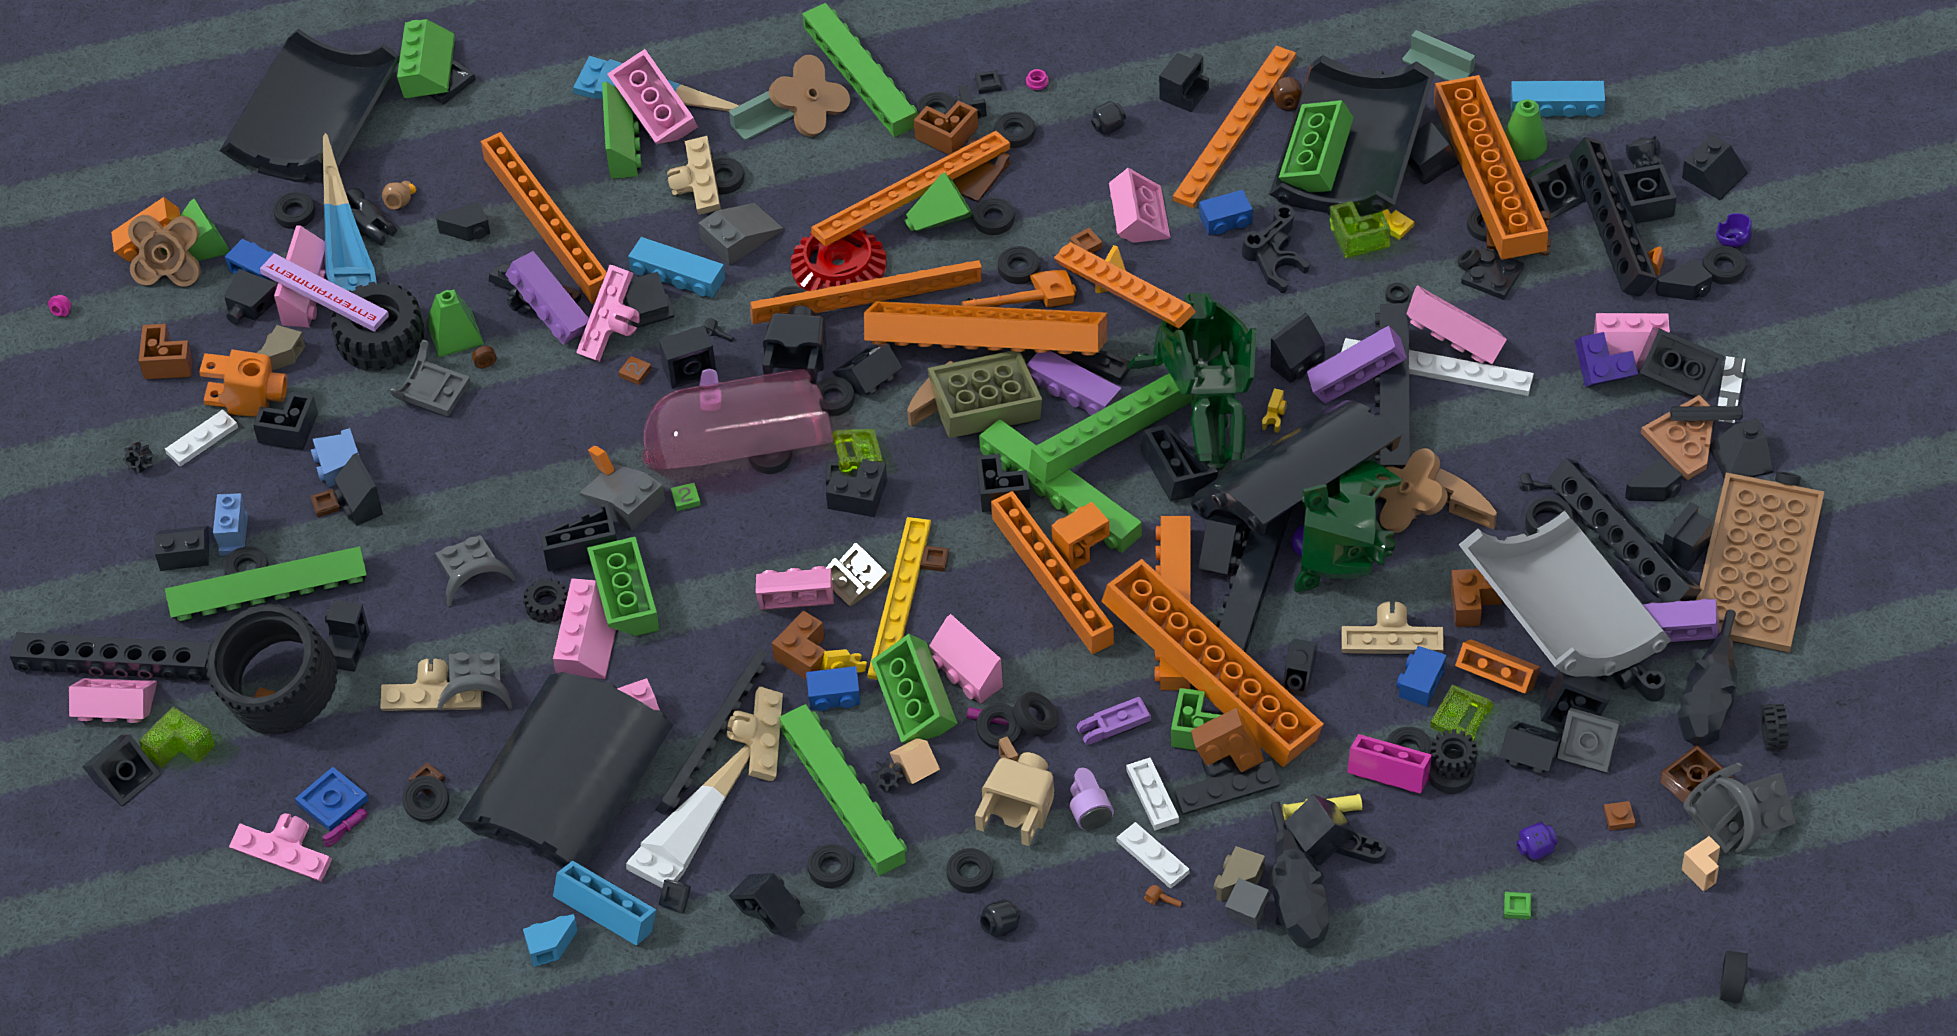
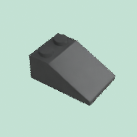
M755 203L715 211L698 223L701 241L729 266L784 230L781 225Z
M613 463L614 472L609 475L602 472L579 492V495L599 509H601L602 504L608 502L611 517L632 531L665 502L663 485L645 472Z

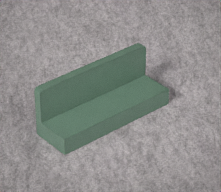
M1415 30L1411 35V48L1402 58V61L1409 65L1417 61L1435 72L1434 76L1450 81L1466 78L1474 71L1475 55Z
M769 91L730 110L729 116L731 126L744 141H747L794 117V113L790 109L776 106L770 99Z

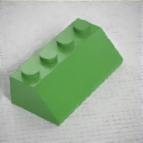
M427 19L405 22L397 74L404 98L448 92L455 35Z
M602 82L605 146L610 178L638 176L637 168H642L641 155L636 153V151H641L640 139L635 137L636 134H640L639 122L634 121V118L638 117L615 86L608 82Z
M1342 100L1302 104L1279 175L1281 181L1311 193L1332 190L1354 119Z
M636 537L588 547V554L608 627L634 636L659 631L657 612Z
M907 634L871 660L901 743L907 744L916 738L926 740L937 737L958 724L926 641Z

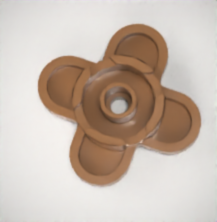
M813 55L802 56L794 64L793 77H779L769 88V96L772 102L780 108L790 109L794 113V123L797 130L807 137L816 136L825 128L826 114H840L850 104L848 91L840 84L826 82L824 65L819 58Z
M141 215L130 223L128 228L129 238L140 249L139 254L130 264V273L136 282L142 285H151L162 275H166L179 286H190L199 278L201 274L200 264L189 252V248L199 237V228L193 219L179 216L164 227L154 217Z
M1423 448L1414 452L1404 469L1386 467V469L1402 478L1401 485L1385 488L1379 495L1381 499L1386 501L1380 513V523L1388 531H1394V533L1402 532L1409 526L1412 519L1417 518L1416 515L1421 513L1433 515L1444 507L1447 501V491L1434 479L1440 467V460L1430 449ZM1379 477V478H1377V479H1379V480H1388L1389 478H1387V477Z

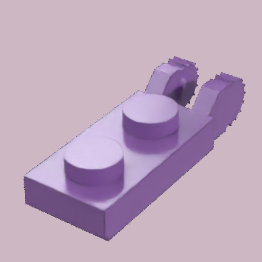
M1137 697L1095 713L1094 716L1080 721L1077 729L1079 733H1084L1098 726V729L1087 733L1083 738L1085 744L1090 745L1103 738H1108L1151 721V715L1142 699Z

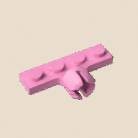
M609 265L576 353L600 362L612 332L629 336L637 330V327L628 325L629 320L636 323L640 322L638 311L623 304V299L633 276L632 272Z
M284 813L280 815L275 829L271 833H264L239 824L229 845L231 849L320 882L323 880L332 858L302 846V842L309 829V825L303 819L297 816L292 818L290 817L291 814Z

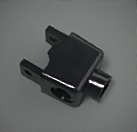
M794 306L789 310L788 314L774 313L771 316L763 340L764 360L762 366L764 381L772 380L774 368L808 370L809 384L816 385L819 371L824 370L827 345L825 320L823 317L816 316L815 312L806 306Z

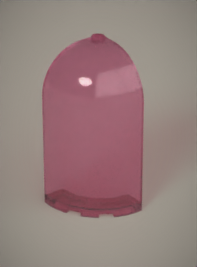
M796 369L683 388L665 395L654 405L646 419L643 437L645 450L642 451V457L648 468H682L833 442L828 414L821 410L819 401H822V396L817 385H811V376L807 371Z

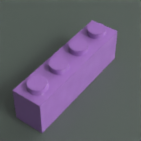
M534 251L511 263L505 275L562 345L584 333L589 318Z
M1387 326L1310 369L1307 373L1313 393L1326 404L1406 360L1407 357L1401 337L1390 326Z
M1050 350L1046 353H1037L1026 365L1036 387L1041 386L1048 390L1052 396H1059L1067 400L1070 405L1086 410L1091 416L1122 399L1120 387Z
M1716 599L1642 604L1672 640L1670 642L1716 639L1719 636V612Z

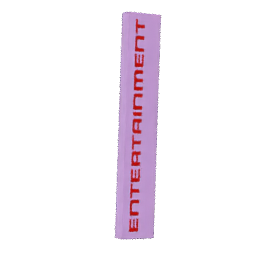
M275 253L260 268L262 275L374 332L389 317L387 310Z

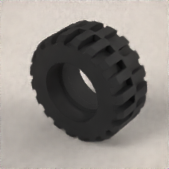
M381 281V284H376L375 282H369V285L366 286L361 284L355 287L356 290H349V292L387 310L389 317L386 320H391L395 323L379 332H365L361 330L364 326L332 311L331 327L337 350L344 360H348L349 364L355 367L359 365L360 369L363 370L373 368V371H381V368L387 367L388 370L394 368L395 364H404L407 357L412 358L416 354V349L419 350L420 343L425 334L417 299L412 296L410 291L405 288L402 289V286L394 283L390 285L389 282Z

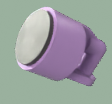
M1079 768L1074 774L1075 781L1070 788L1073 796L1070 802V809L1081 829L1094 830L1107 824L1112 818L1114 810L1106 792L1099 788L1093 773L1086 768Z

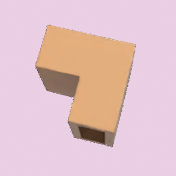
M916 738L890 752L894 764L899 762V768L902 769L908 783L913 784L940 770L926 740Z
M1710 836L1684 853L1682 871L1703 891L1716 884L1719 869L1717 863L1720 846Z

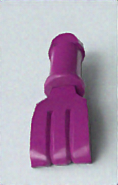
M365 809L356 810V813L343 820L342 824L323 836L324 846L329 847L339 841L346 831H351V828L367 817V811Z

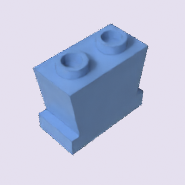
M350 428L342 430L341 435L313 439L315 449H311L314 463H320V466L316 467L320 481L325 480L327 488L336 485L335 477L351 456L358 453Z
M241 493L217 494L213 534L219 546L220 556L229 555L235 549L245 547L248 515L244 508Z

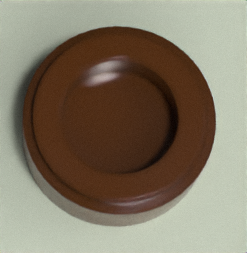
M482 346L472 354L474 365L481 369L492 366L497 359L494 349L490 346Z

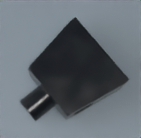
M239 269L225 294V302L229 311L226 315L227 319L233 324H238L243 316L256 321L276 302L274 295L277 283Z

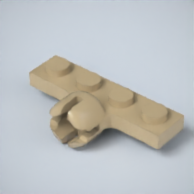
M704 136L685 141L688 164L672 168L667 173V176H670L668 177L669 186L671 189H674L672 190L673 195L678 196L694 192L699 215L721 210L708 137Z
M1390 602L1380 604L1377 608V624L1375 626H1342V653L1414 654L1417 646H1421L1443 654V627L1409 626L1407 624V608L1399 602H1395L1394 613H1390Z
M429 659L421 660L418 663V676L415 683L382 685L381 710H437L440 695L449 684L447 663L441 659H433L432 665L429 664ZM468 690L458 693L447 700L442 710L482 709L483 690Z
M759 687L755 694L754 715L735 711L733 716L730 717L727 729L730 731H727V737L730 740L750 746L749 776L773 781L776 778L780 735L779 717L781 716L783 693Z

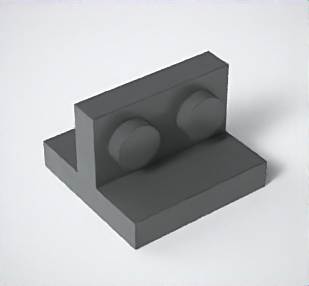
M1570 708L1557 758L1607 772L1613 750L1619 741L1620 734H1618L1620 721Z

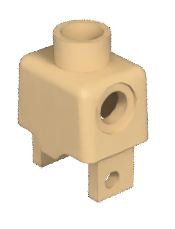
M1027 752L1020 755L1018 762L1007 758L998 760L982 788V801L975 814L976 830L983 832L991 814H995L1004 820L1005 825L1014 828L1023 825L1021 828L1022 844L1030 845L1037 828H1043L1054 799L1053 775L1047 771L1048 763L1042 757Z

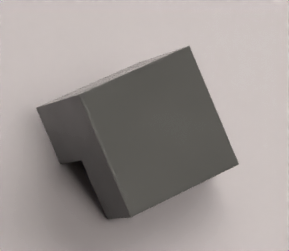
M1238 878L1225 905L1227 916L1258 929L1265 916L1263 909L1270 897L1269 890Z

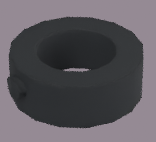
M1471 247L1464 251L1457 260L1458 266L1462 269H1468L1473 266L1481 256L1479 249Z
M1397 282L1388 285L1385 295L1386 301L1392 304L1405 303L1409 298V288L1405 284ZM1399 290L1402 291L1404 294L1402 296L1395 297L1391 294V292Z
M1776 472V482L1795 486L1800 485L1801 476L1788 472Z

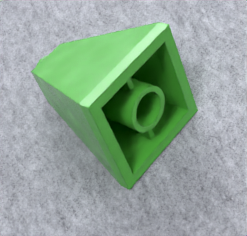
M944 172L906 214L908 218L905 219V222L911 231L916 230L919 232L971 218L973 213L951 177Z
M191 200L180 215L193 219L199 228L198 240L189 248V252L198 261L227 255L230 249L214 223L196 200Z
M446 290L437 294L426 324L438 357L484 345L472 310L455 290Z

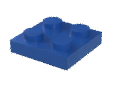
M332 767L298 795L295 800L299 807L331 832L343 820H346L368 801V796Z

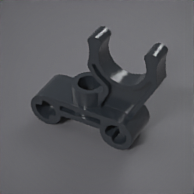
M1284 204L1275 208L1272 224L1262 233L1251 231L1245 234L1241 253L1244 259L1257 261L1267 284L1276 288L1280 293L1287 291L1288 282L1279 278L1275 270L1278 267L1292 265L1302 273H1307L1310 267V262L1303 259L1297 252L1283 251L1290 243L1291 237L1287 234L1292 230L1295 215L1294 209Z
M1639 662L1609 675L1614 677L1623 690L1634 686L1649 701H1659L1665 695L1664 674L1658 670L1646 671ZM1597 676L1596 679L1607 682V677L1609 676Z

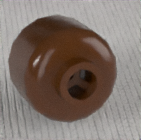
M1293 77L1279 79L1273 87L1275 104L1278 108L1285 111L1297 108L1302 93L1300 82Z

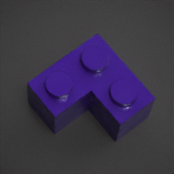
M1604 332L1582 336L1575 340L1585 387L1628 379L1638 375L1633 351L1609 355Z

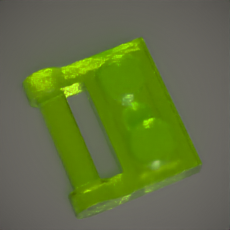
M874 429L835 430L831 433L832 443L836 445L839 457L838 466L841 472L847 473L852 469H859L862 459L883 463ZM845 442H851L855 457L848 456Z
M1452 685L1431 720L1430 728L1442 733L1448 730L1449 734H1452V729H1457L1456 734H1460L1462 730L1465 732V737L1470 734L1472 741H1474L1477 729L1485 715L1491 712L1494 705L1492 701L1485 697ZM1471 706L1477 707L1478 709L1467 728L1460 727Z

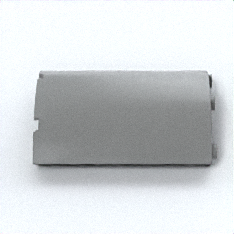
M1565 511L1550 522L1537 528L1538 533L1528 537L1525 534L1507 537L1503 541L1477 529L1459 544L1552 664L1567 675L1575 677L1609 676L1614 672L1644 660L1654 653L1661 652L1666 647V644L1672 641Z

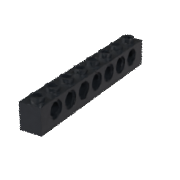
M1584 137L1569 154L1573 169L1605 246L1620 289L1626 294L1642 296L1654 283L1657 276L1603 142Z
M1565 458L1548 479L1549 483L1553 486L1552 490L1559 497L1565 498L1569 502L1568 505L1572 511L1584 518L1583 523L1588 528L1595 530L1599 534V540L1615 551L1613 553L1615 557L1630 566L1629 571L1646 583L1645 588L1653 595H1657L1662 600L1660 603L1694 601L1702 589L1578 461ZM1624 532V537L1621 541V535ZM1655 564V571L1652 573V567ZM1671 581V587L1668 590V583Z
M16 632L10 659L15 670L25 673L30 671H42L47 674L66 672L70 675L86 673L98 677L104 674L115 675L120 678L127 676H139L143 679L159 677L170 681L177 678L199 682L200 680H209L206 664L208 663L207 655L209 654L211 643Z

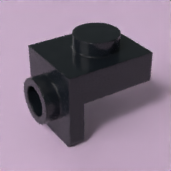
M968 85L958 86L959 96H955L956 102L959 100L976 108L978 119L987 116L985 99L972 101Z

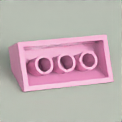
M645 49L607 74L656 144L679 140L698 128L694 117Z
M296 226L286 259L327 280L325 241L302 226ZM278 283L274 297L282 325L310 327L311 320L316 319L317 302Z
M1416 286L1407 311V315L1412 319L1410 323L1420 329H1423L1424 326L1432 330L1431 335L1441 341L1444 338L1452 341L1451 346L1460 352H1464L1465 349L1473 353L1471 357L1482 364L1485 361L1493 364L1507 339L1493 327L1422 287Z
M571 579L553 656L556 673L566 672L587 678H606L616 629L608 627L596 580Z

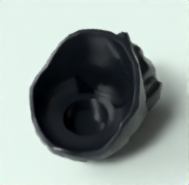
M1654 136L1652 139L1639 138L1630 145H1625L1626 154L1633 164V169L1663 164L1662 158L1659 157L1661 145L1657 136Z

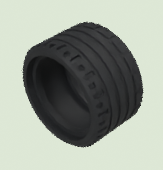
M262 604L257 607H250L245 611L243 610L226 622L212 641L213 643L207 655L208 663L206 664L210 686L237 719L246 727L252 728L256 732L284 734L302 728L321 714L320 712L326 708L328 701L332 698V693L335 691V684L337 683L336 675L338 674L335 656L331 648L306 617L297 610H292L291 607H284L280 604ZM293 641L303 644L304 657L301 668L288 685L278 692L265 697L253 698L242 695L241 681L245 668L261 650L278 642Z

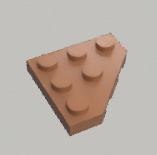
M1698 395L1681 406L1710 405ZM1670 412L1642 427L1641 434L1675 469L1682 473L1686 480L1706 470L1713 421H1672L1670 419Z

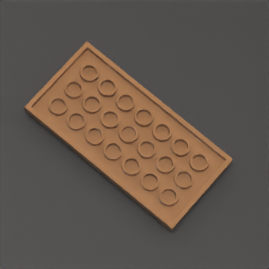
M1726 473L1699 586L1702 591L1696 599H1716L1719 612V635L1726 611L1734 610L1736 616L1729 637L1732 641L1790 652L1824 491Z

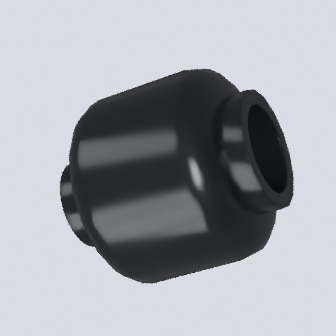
M1108 101L1093 110L1091 123L1097 132L1101 131L1103 134L1109 135L1123 127L1126 114L1119 103L1115 104L1112 101Z
M1002 899L984 907L980 916V924L987 934L1000 937L1017 929L1020 911L1016 905H1013L1006 899Z

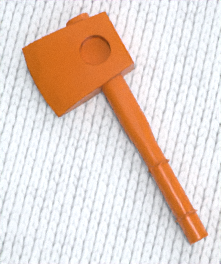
M1066 270L1044 271L1030 275L1036 290L962 301L961 306L993 307L1040 300L1044 302L1046 307L1074 303L1076 288L1074 284H1071Z

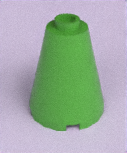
M1530 99L1521 100L1516 104L1505 129V135L1518 161L1536 160L1547 150L1548 143L1538 104Z

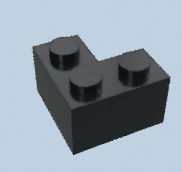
M291 392L283 410L260 407L253 423L257 442L303 450L318 415L314 395Z
M1000 454L976 456L982 512L992 511L991 501L1011 491L1014 492L1025 508L1030 507L1027 470L1002 472Z
M862 459L856 478L832 473L826 490L827 508L875 517L887 483L886 463Z
M1215 515L1207 520L1199 569L1228 574L1232 569H1235L1238 554H1235L1236 547L1243 542L1247 534L1244 520Z
M334 600L331 609H327L325 614V623L329 627L327 644L335 656L336 668L355 672L370 634L363 604Z
M1559 670L1540 703L1541 721L1564 730L1570 708L1601 716L1610 701L1609 683L1591 676L1575 677L1567 675Z
M774 873L749 874L728 895L743 914H757L773 934L786 933L805 913L800 906L799 899L789 893L784 886L783 879Z

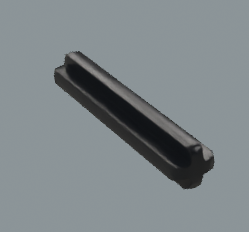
M1673 406L1670 409V419L1672 421L1741 420L1743 418L1742 406Z

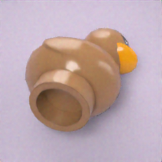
M410 181L389 183L382 191V199L389 209L403 208L410 202L411 194L416 192V187Z

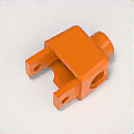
M234 349L231 350L230 356L204 353L200 376L224 379V384L208 382L203 400L204 405L227 407L228 415L256 417L260 407L269 408L270 401L284 402L287 392V374L272 373L271 359L268 355Z

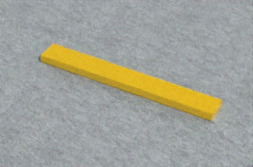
M911 517L906 519L871 660L904 637L921 568L923 551L931 528V520ZM870 662L867 674L868 679L878 680L872 662Z

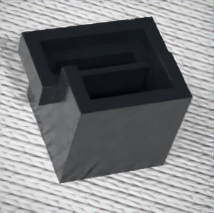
M1177 53L1159 75L1160 100L1186 111H1193L1209 90V78L1201 75L1203 73L1202 55L1195 53L1190 58Z
M1431 121L1417 130L1408 164L1421 181L1427 184L1459 163L1450 145Z
M658 271L631 279L623 301L625 306L638 311L640 322L636 323L629 320L628 325L639 328L674 318L675 315L668 294L664 292Z
M1692 502L1685 507L1678 517H1675L1674 522L1664 534V540L1658 538L1656 541L1681 568L1687 571L1692 568L1709 546L1713 525L1712 520L1698 514L1699 506Z
M1315 794L1285 821V824L1304 851L1313 858L1315 864L1320 866L1339 849L1337 845L1342 846L1356 833L1334 802Z

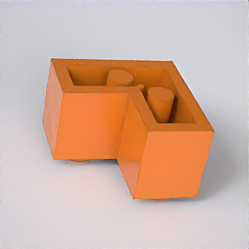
M1093 502L1077 508L1075 512L1065 518L1058 519L1051 525L1052 545L1072 572L1090 562L1091 546L1110 536L1109 520Z

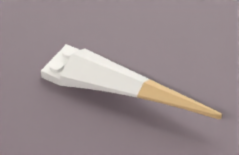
M746 744L641 842V847L626 863L628 871L663 888L665 879L678 882L690 864L725 798L749 761L750 746Z

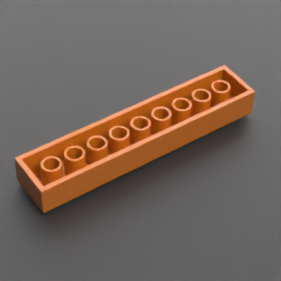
M1480 76L1435 83L1434 105L1501 260L1547 251L1548 229Z
M878 301L873 303L864 312V340L872 341V344L878 345L885 344L886 342H895V345L898 346L918 343L920 347L941 344L943 348L963 345L966 349H977L979 346L988 347V350L1011 348V351L1021 352L1025 351V349H1034L1037 353L1058 350L1060 354L1080 351L1083 355H1095L1107 342L1108 313Z
M1140 559L1107 584L1102 602L1196 689L1205 691V697L1224 714L1237 708L1260 747L1282 767H1285L1317 741L1324 724L1143 559Z

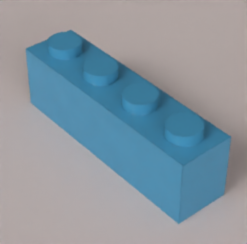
M1604 81L1511 82V115L1516 104L1524 99L1535 101L1543 117H1595L1604 115Z
M643 237L639 239L628 256L630 270L636 275L642 276L658 271L661 283L666 282L678 289L693 291L699 296L713 298L726 279L724 264Z
M571 861L557 872L553 897L636 946L652 932L656 909L574 861Z

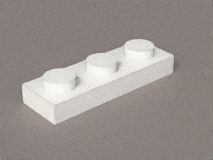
M221 410L165 448L166 454L181 467L237 429V422L224 410Z
M1151 758L1126 765L1127 773L1154 830L1179 823V816Z
M1136 822L1117 836V842L1170 889L1190 874L1187 866Z

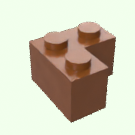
M959 100L946 115L926 106L914 119L915 139L948 155L958 151L978 129L977 109Z
M166 324L142 325L139 364L144 379L191 377L193 357L188 340L171 341Z
M1478 569L1451 571L1450 588L1455 627L1480 626L1481 605H1501L1503 600Z
M802 611L772 642L774 660L806 680V672L820 671L823 654L826 651L818 646L825 639L823 622Z
M1237 708L1191 730L1195 748L1207 766L1228 755H1231L1241 772L1264 761L1257 739Z

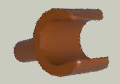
M1157 885L1150 886L1145 892L1144 900L1152 905H1155L1158 900L1179 908L1182 904V901L1164 894Z

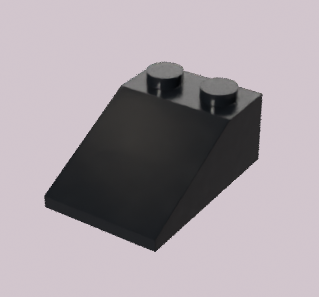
M1653 326L1636 367L1637 371L1643 375L1695 397L1700 395L1706 401L1725 356Z

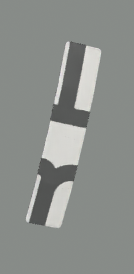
M1726 356L1718 406H1738L1745 359ZM1718 420V421H1724V422L1735 423V420Z

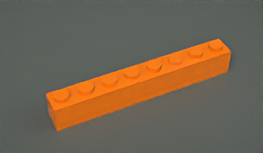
M1011 491L991 501L993 521L1093 655L1113 645V625L1014 492Z
M1161 516V526H1156V541H1161V546H1156V560H1160V565H1156V572L1190 602V516ZM1155 651V661H1160V666H1155V681H1160V690L1190 689V682Z

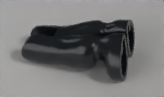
M354 188L347 191L346 196L361 234L382 245L386 242V239L381 230L390 236L397 232L398 229L381 214L370 200L365 199V194L362 190Z

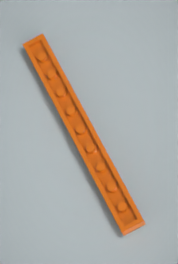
M1279 46L1274 47L1174 193L1173 201L1191 208L1195 207L1272 94L1274 84L1283 78L1296 59V52Z
M994 131L812 226L811 234L824 246H827L922 196L942 173L945 172L953 180L999 156L1002 152L1010 150V142L997 131Z
M1071 242L1063 246L1054 257L1056 262L1064 268L1177 328H1180L1196 313L1190 304Z
M977 260L775 298L761 299L750 302L752 324L770 322L771 316L774 313L788 314L789 310L794 306H806L815 313L977 283L981 282L982 266L980 261Z

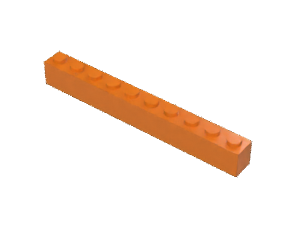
M499 132L482 140L481 146L486 163L591 304L595 303L607 273L504 135Z

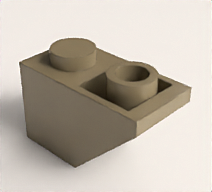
M276 325L273 332L267 336L266 343L257 353L270 357L272 371L294 364L305 348L303 334L300 331Z
M1235 846L1232 855L1228 854L1224 861L1222 876L1218 875L1215 880L1214 890L1217 891V900L1222 902L1229 899L1238 878L1258 885L1265 870V856Z

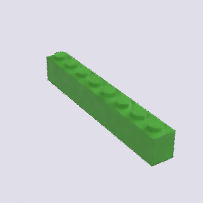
M824 3L802 13L804 29L891 135L896 137L913 129L914 119L918 116L917 109L914 105H910L907 102L902 91L899 92L893 80L890 77L887 78L881 65L873 61L870 52L863 49L859 39L856 36L853 37L847 24L839 20L834 9L831 10Z
M1169 373L1031 448L1029 469L1046 483L1182 408L1192 401L1193 394H1181Z
M1001 419L997 420L979 435L980 451L983 455L1000 454L1004 471L1027 470L1029 486L1033 488L1038 496H1044L1049 499L1056 509H1062L1070 515L1077 508L1093 502L1109 520L1110 536L1103 539L1109 548H1115L1122 553L1142 536V523L1140 520L1071 470L1044 483L1029 469L1031 448L1036 445Z
M359 546L165 588L171 618L177 617L178 621L191 619L192 613L200 611L202 616L217 613L216 608L226 606L228 611L241 608V603L250 601L251 605L265 603V597L275 595V600L290 597L289 592L299 590L300 595L314 592L315 586L323 585L324 589L338 587V581L348 580V584L363 581L362 576H366L367 572L362 549Z
M805 704L780 716L781 732L877 875L880 876L906 863L905 853L907 848L901 838H896L891 822L883 819L878 803L871 801L867 787L864 783L860 784L858 782L857 774L852 765L847 766L842 750L839 747H834L829 731L822 729L816 712H811Z

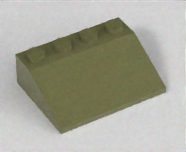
M1009 351L928 368V375L940 418L949 438L985 431L999 419L1009 426L1041 419L1042 398L1020 352Z

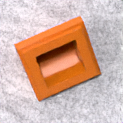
M1661 246L1647 252L1656 276H1659L1664 261Z

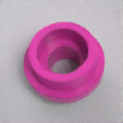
M1040 69L1030 71L1026 77V85L1032 90H1042L1047 87L1049 82L1046 73Z
M57 295L48 301V306L54 315L66 317L70 313L71 302L67 297Z

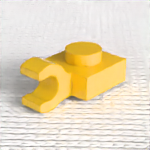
M1387 209L1372 216L1382 223L1381 229L1399 240L1414 227V221L1397 210L1391 214Z
M1274 388L1268 404L1267 414L1262 420V430H1266L1267 425L1274 424L1275 433L1280 431L1281 420L1279 415H1284L1287 401L1283 400L1284 390Z
M847 649L824 651L820 670L856 666L857 672H864L867 662H860L862 655L859 653L850 655Z

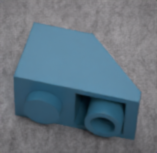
M574 914L559 916L555 920L536 923L523 929L533 967L560 959L578 931Z

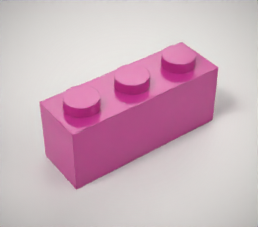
M1358 734L1350 747L1347 773L1375 780L1386 785L1400 787L1410 792L1421 793L1429 780L1432 755Z

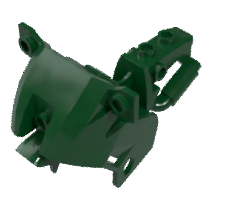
M1186 293L1185 302L1190 304L1196 313L1180 328L1162 320L1156 333L1153 355L1146 353L1136 355L1128 364V368L1141 369L1160 366L1164 363L1181 394H1195L1192 399L1191 426L1196 455H1198L1199 461H1203L1210 468L1214 467L1217 470H1222L1229 460H1242V453L1245 451L1246 415H1244L1243 405L1234 398L1235 393H1246L1254 379L1256 328H1250L1248 331L1245 324L1236 315L1216 302V300L1212 301L1209 293ZM1227 414H1231L1229 448L1226 446L1225 428L1228 426Z
M1370 460L1357 465L1327 486L1322 484L1302 490V502L1300 503L1306 509L1301 572L1295 580L1294 587L1296 593L1318 587L1321 576L1334 579L1357 578L1371 575L1372 563L1374 561L1384 566V559L1392 556V551L1390 550L1395 549L1396 543L1391 537L1394 536V531H1386L1375 519V501L1385 488L1401 485L1402 478L1377 462ZM1379 477H1387V478H1389V479H1388V480H1379V479H1377V478H1379ZM1374 488H1378L1373 496H1369Z

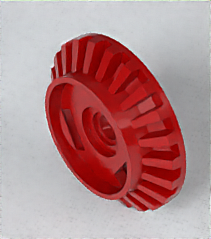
M863 228L857 229L827 246H824L810 232V237H803L800 240V245H796L794 254L791 256L793 278L797 285L806 291L879 279L883 277L886 270V253L883 250L882 243L876 240L875 235L867 234ZM815 250H818L816 264L810 263V256ZM842 259L845 261L841 265H835L832 263L834 260Z

